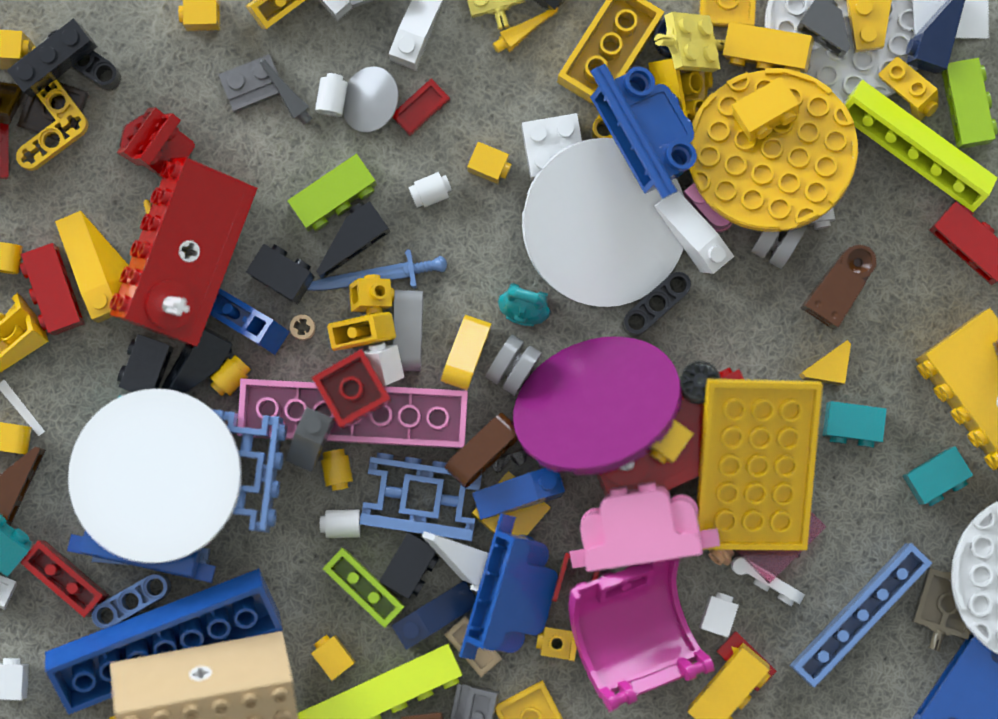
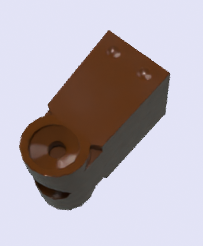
M854 245L843 251L800 308L829 328H838L876 267L874 251L865 245Z

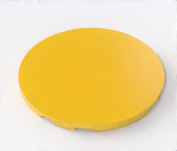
M766 68L762 71L746 72L726 81V84L708 96L697 111L692 122L694 139L690 144L696 150L697 159L690 168V173L695 187L705 202L716 213L726 220L747 229L779 232L810 224L825 215L838 203L848 189L856 169L858 140L850 112L827 85L802 72L782 68ZM782 77L799 103V114L791 123L787 125L780 124L773 128L772 132L765 138L760 140L756 138L749 141L733 116L732 104L775 79Z

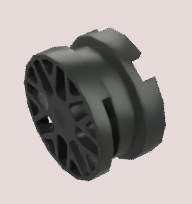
M695 361L687 365L682 371L680 378L684 398L695 404H705L707 379H720L717 368L705 361Z

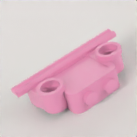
M655 482L638 485L639 489L627 491V487L613 488L609 490L610 494L604 497L600 508H592L583 515L580 530L584 549L570 551L572 568L586 566L588 572L702 554L703 548L720 546L718 529L700 531L697 517L698 506L695 500L684 494L671 498L669 491L662 486H656Z

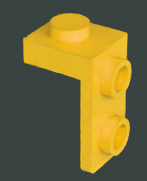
M895 57L879 73V78L910 103L911 115L919 121L926 116L930 117L939 106L938 89L901 58Z

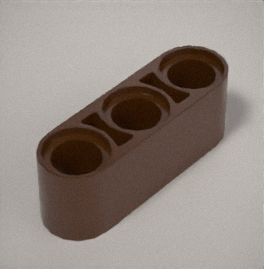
M503 412L499 413L447 462L444 468L464 488H467L518 441L514 423Z

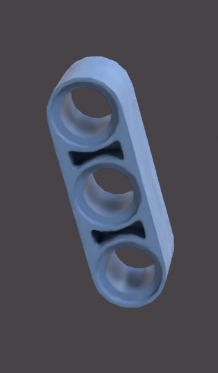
M152 574L97 605L92 612L94 624L99 628L105 629L129 619L169 595L171 582L163 574ZM154 579H159L163 583V590L159 595L153 594L150 589V584ZM130 593L138 597V605L135 609H130L126 605V597ZM106 607L110 608L114 614L113 620L110 623H105L101 618V612Z

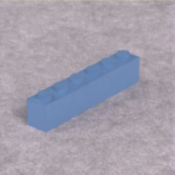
M905 543L789 666L809 686L815 688L929 568L932 562L912 543Z

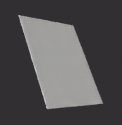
M913 0L914 36L947 0ZM965 0L955 38H989L988 0Z

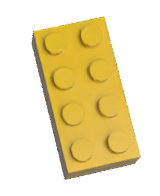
M606 0L558 74L557 83L594 105L590 97L598 88V84L590 71L606 64L614 79L625 75L633 67L654 34L656 27L663 19L665 11L647 0Z

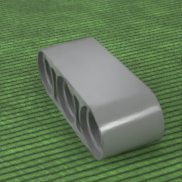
M395 290L394 328L396 338L393 339V345L398 346L403 371H421L423 291Z

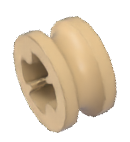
M297 315L290 322L291 334L298 340H308L315 333V323L307 315ZM301 320H306V325L310 327L308 333L304 331L305 335H299V330L295 328L297 322L301 324Z

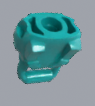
M511 283L508 290L498 298L500 311L506 316V319L519 325L534 326L535 324H541L549 318L551 313L547 303L548 293L541 291L535 293L521 289L520 285Z

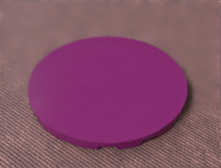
M616 336L582 341L548 358L525 381L518 393L513 411L515 432L525 452L537 460L541 466L550 470L574 472L575 475H591L611 471L644 456L648 448L657 441L661 442L673 426V420L677 411H680L682 388L675 366L668 356L657 347L645 341Z

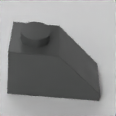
M814 0L796 29L805 35H811L815 42L843 59L850 46L842 10L837 7L838 4L834 0Z
M306 407L294 433L286 461L312 472L335 420Z

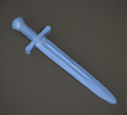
M408 249L405 251L408 262L326 277L313 281L307 290L325 291L346 288L356 279L364 278V276L377 274L380 275L381 279L390 280L409 277L411 288L416 289V273L431 272L432 270L444 272L447 268V262L443 256H438L432 261L417 262L415 264L413 263L412 253Z

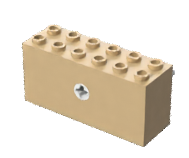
M282 631L110 663L116 719H298L293 681Z

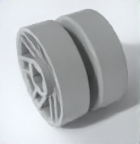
M807 225L788 231H762L751 252L763 259L770 250L773 251L769 263L782 269L803 236Z
M512 334L496 356L485 378L497 385L506 375L507 379L503 389L515 396L536 365L542 352L530 345L523 353H520L524 341Z

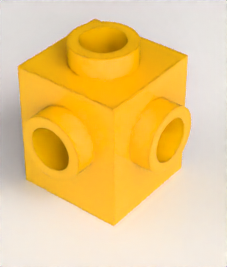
M371 274L364 276V278H358L349 285L351 312H366V315L383 313L392 307L395 293L394 289L391 288L390 279H381L380 275Z

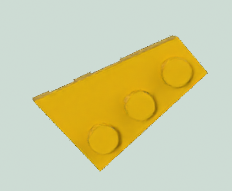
M846 0L855 53L882 49L885 43L892 0Z

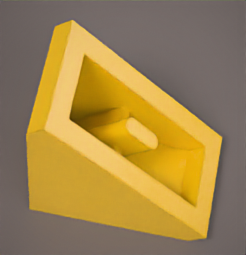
M847 340L799 374L801 379L840 386L845 384L851 343Z

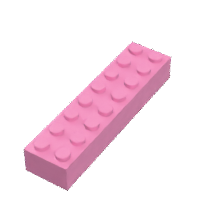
M241 379L238 427L261 429L263 415L278 416L283 419V424H287L285 440H292L306 407H309L335 420L326 442L461 449L465 445L468 391L384 386L392 402L342 430L315 383ZM270 426L269 437L253 436V438L271 439L272 426Z

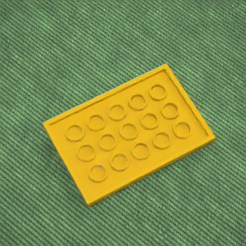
M707 379L697 495V517L700 531L718 529L720 546L703 548L704 550H807L823 386L821 382Z

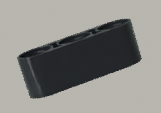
M58 30L52 31V32L48 35L47 38H49L52 34H54V33H55L56 31H58ZM94 50L88 54L90 61L87 65L79 66L76 63L71 67L106 91L116 89L121 82V75L116 67ZM104 71H113L110 80H100L101 74Z
M683 272L672 273L634 306L624 317L623 329L625 332L634 337L642 335L681 301L691 288V280L688 275ZM674 279L681 280L685 286L684 291L681 293L674 292L670 287V282ZM660 298L664 303V309L661 311L652 310L649 306L650 299ZM632 316L640 317L643 320V328L640 330L632 329L628 324L629 318Z

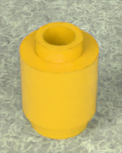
M234 355L231 359H226L220 368L210 376L213 380L210 386L221 396L225 393L231 396L240 386L241 379L248 378L247 374L251 369L239 357Z
M337 449L323 452L321 465L325 487L331 486L332 491L349 488L348 483L353 482L349 456L345 455V450Z

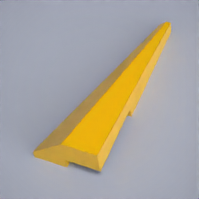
M18 293L11 298L15 304L5 315L0 312V373L49 342L47 333L41 328L38 317Z

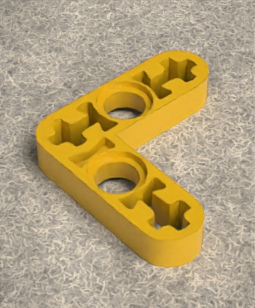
M57 79L49 84L52 90L47 92L44 88L37 94L56 121L23 144L16 153L18 164L25 170L35 171L82 137L88 130L87 118ZM62 95L66 99L65 106L61 109H53L51 106L53 97ZM72 118H74L75 120L81 119V121H79L78 123L80 126L78 130H75L72 127L66 131V133L69 135L67 139L65 138L64 134L58 130L60 126H62L64 130L68 129L71 126L70 120ZM52 133L58 134L60 138L59 144L54 148H48L45 144L46 137ZM38 143L47 152V154L43 155L39 151L34 155V163L31 164L28 161L24 163L27 158L26 152L29 151L34 154L39 150L35 146Z

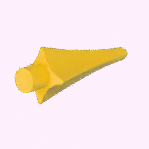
M558 8L555 10L549 9L530 20L501 31L500 37H498L499 40L492 44L495 51L499 53L506 48L510 53L533 30L557 13Z

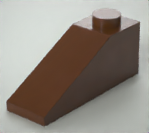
M32 448L0 474V514L10 526L46 451L43 448Z

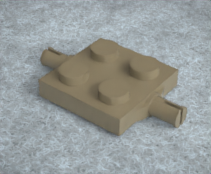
M928 568L912 622L926 626L933 632L928 648L939 652L944 636L954 635L968 640L971 631L965 625L956 607L951 585V572H942Z

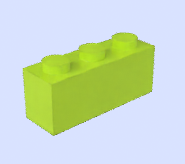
M979 58L951 62L948 64L947 69L941 73L956 147L963 149L990 144L996 139L995 135L998 133L996 120L991 119L989 108H992V98L990 93L986 92L984 84L987 79L986 69L984 65H980Z
M356 153L287 201L309 232L314 229L316 232L329 223L327 219L334 214L340 216L352 207L350 203L356 199L364 200L375 192L373 188L377 184Z
M341 548L323 567V570L384 628L406 607L345 548Z

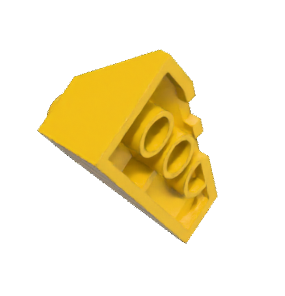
M673 58L649 62V70L654 76L655 85H666L677 96L684 115L693 122L697 111L708 98V88H713L712 72L674 69Z
M82 211L55 221L91 319L100 323L113 317L110 316L112 310L109 308L110 301L113 295L119 292L122 284L120 282V275L124 267L129 265Z

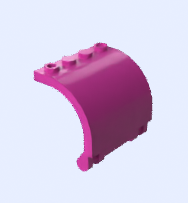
M679 558L629 565L622 571L607 573L600 577V579L590 583H580L570 591L569 617L575 644L585 671L599 698H602L609 712L619 709L621 704L627 703L629 705L637 702V696L683 677L686 681L695 679L697 674L702 672L708 674L714 671L712 659L699 647L681 608L676 583Z

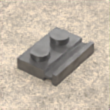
M270 54L218 74L234 113L280 95L260 64L262 59L266 60L278 75Z
M462 682L458 683L450 719H494L499 692L474 685H466Z

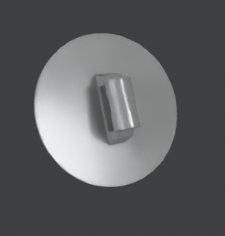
M380 67L364 68L351 77L348 81L343 115L352 128L360 132H373L379 130L390 121L396 111L399 99L398 86L394 77L387 70Z

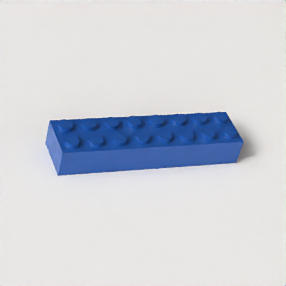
M258 568L46 651L45 672L69 715L113 698L110 666L112 662L283 631L280 613Z

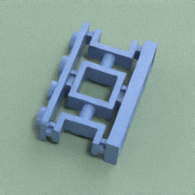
M212 409L225 424L228 421L227 427L230 433L242 435L241 447L238 450L240 457L257 459L254 487L241 485L238 501L232 514L250 516L249 530L269 533L270 527H274L276 522V510L273 509L274 498H278L280 491V481H276L277 469L281 470L283 465V453L280 452L281 441L286 439L287 424H283L281 417L263 415L261 429L236 427L237 413ZM270 426H272L268 463L266 465L267 454L252 452L253 436L269 437ZM263 483H265L261 520L259 522L260 511L244 509L246 493L262 494Z
M377 453L376 458L370 457L368 474L381 476L377 504L363 502L360 525L423 534L425 531L440 537L472 541L475 519L462 517L466 489L480 490L482 475L467 488L460 484L459 496L442 494L444 479L433 478L434 473L451 475L444 468L447 464L445 462L433 461L432 466L421 464L422 459L405 457L404 462L393 460L394 455ZM378 465L417 470L416 475H404L403 488L387 486L389 472L378 470ZM410 481L437 485L433 512L406 508ZM385 497L401 499L399 513L408 514L410 518L405 520L371 515V510L383 511ZM441 505L457 507L455 522L466 523V527L458 528L427 523V517L439 519Z

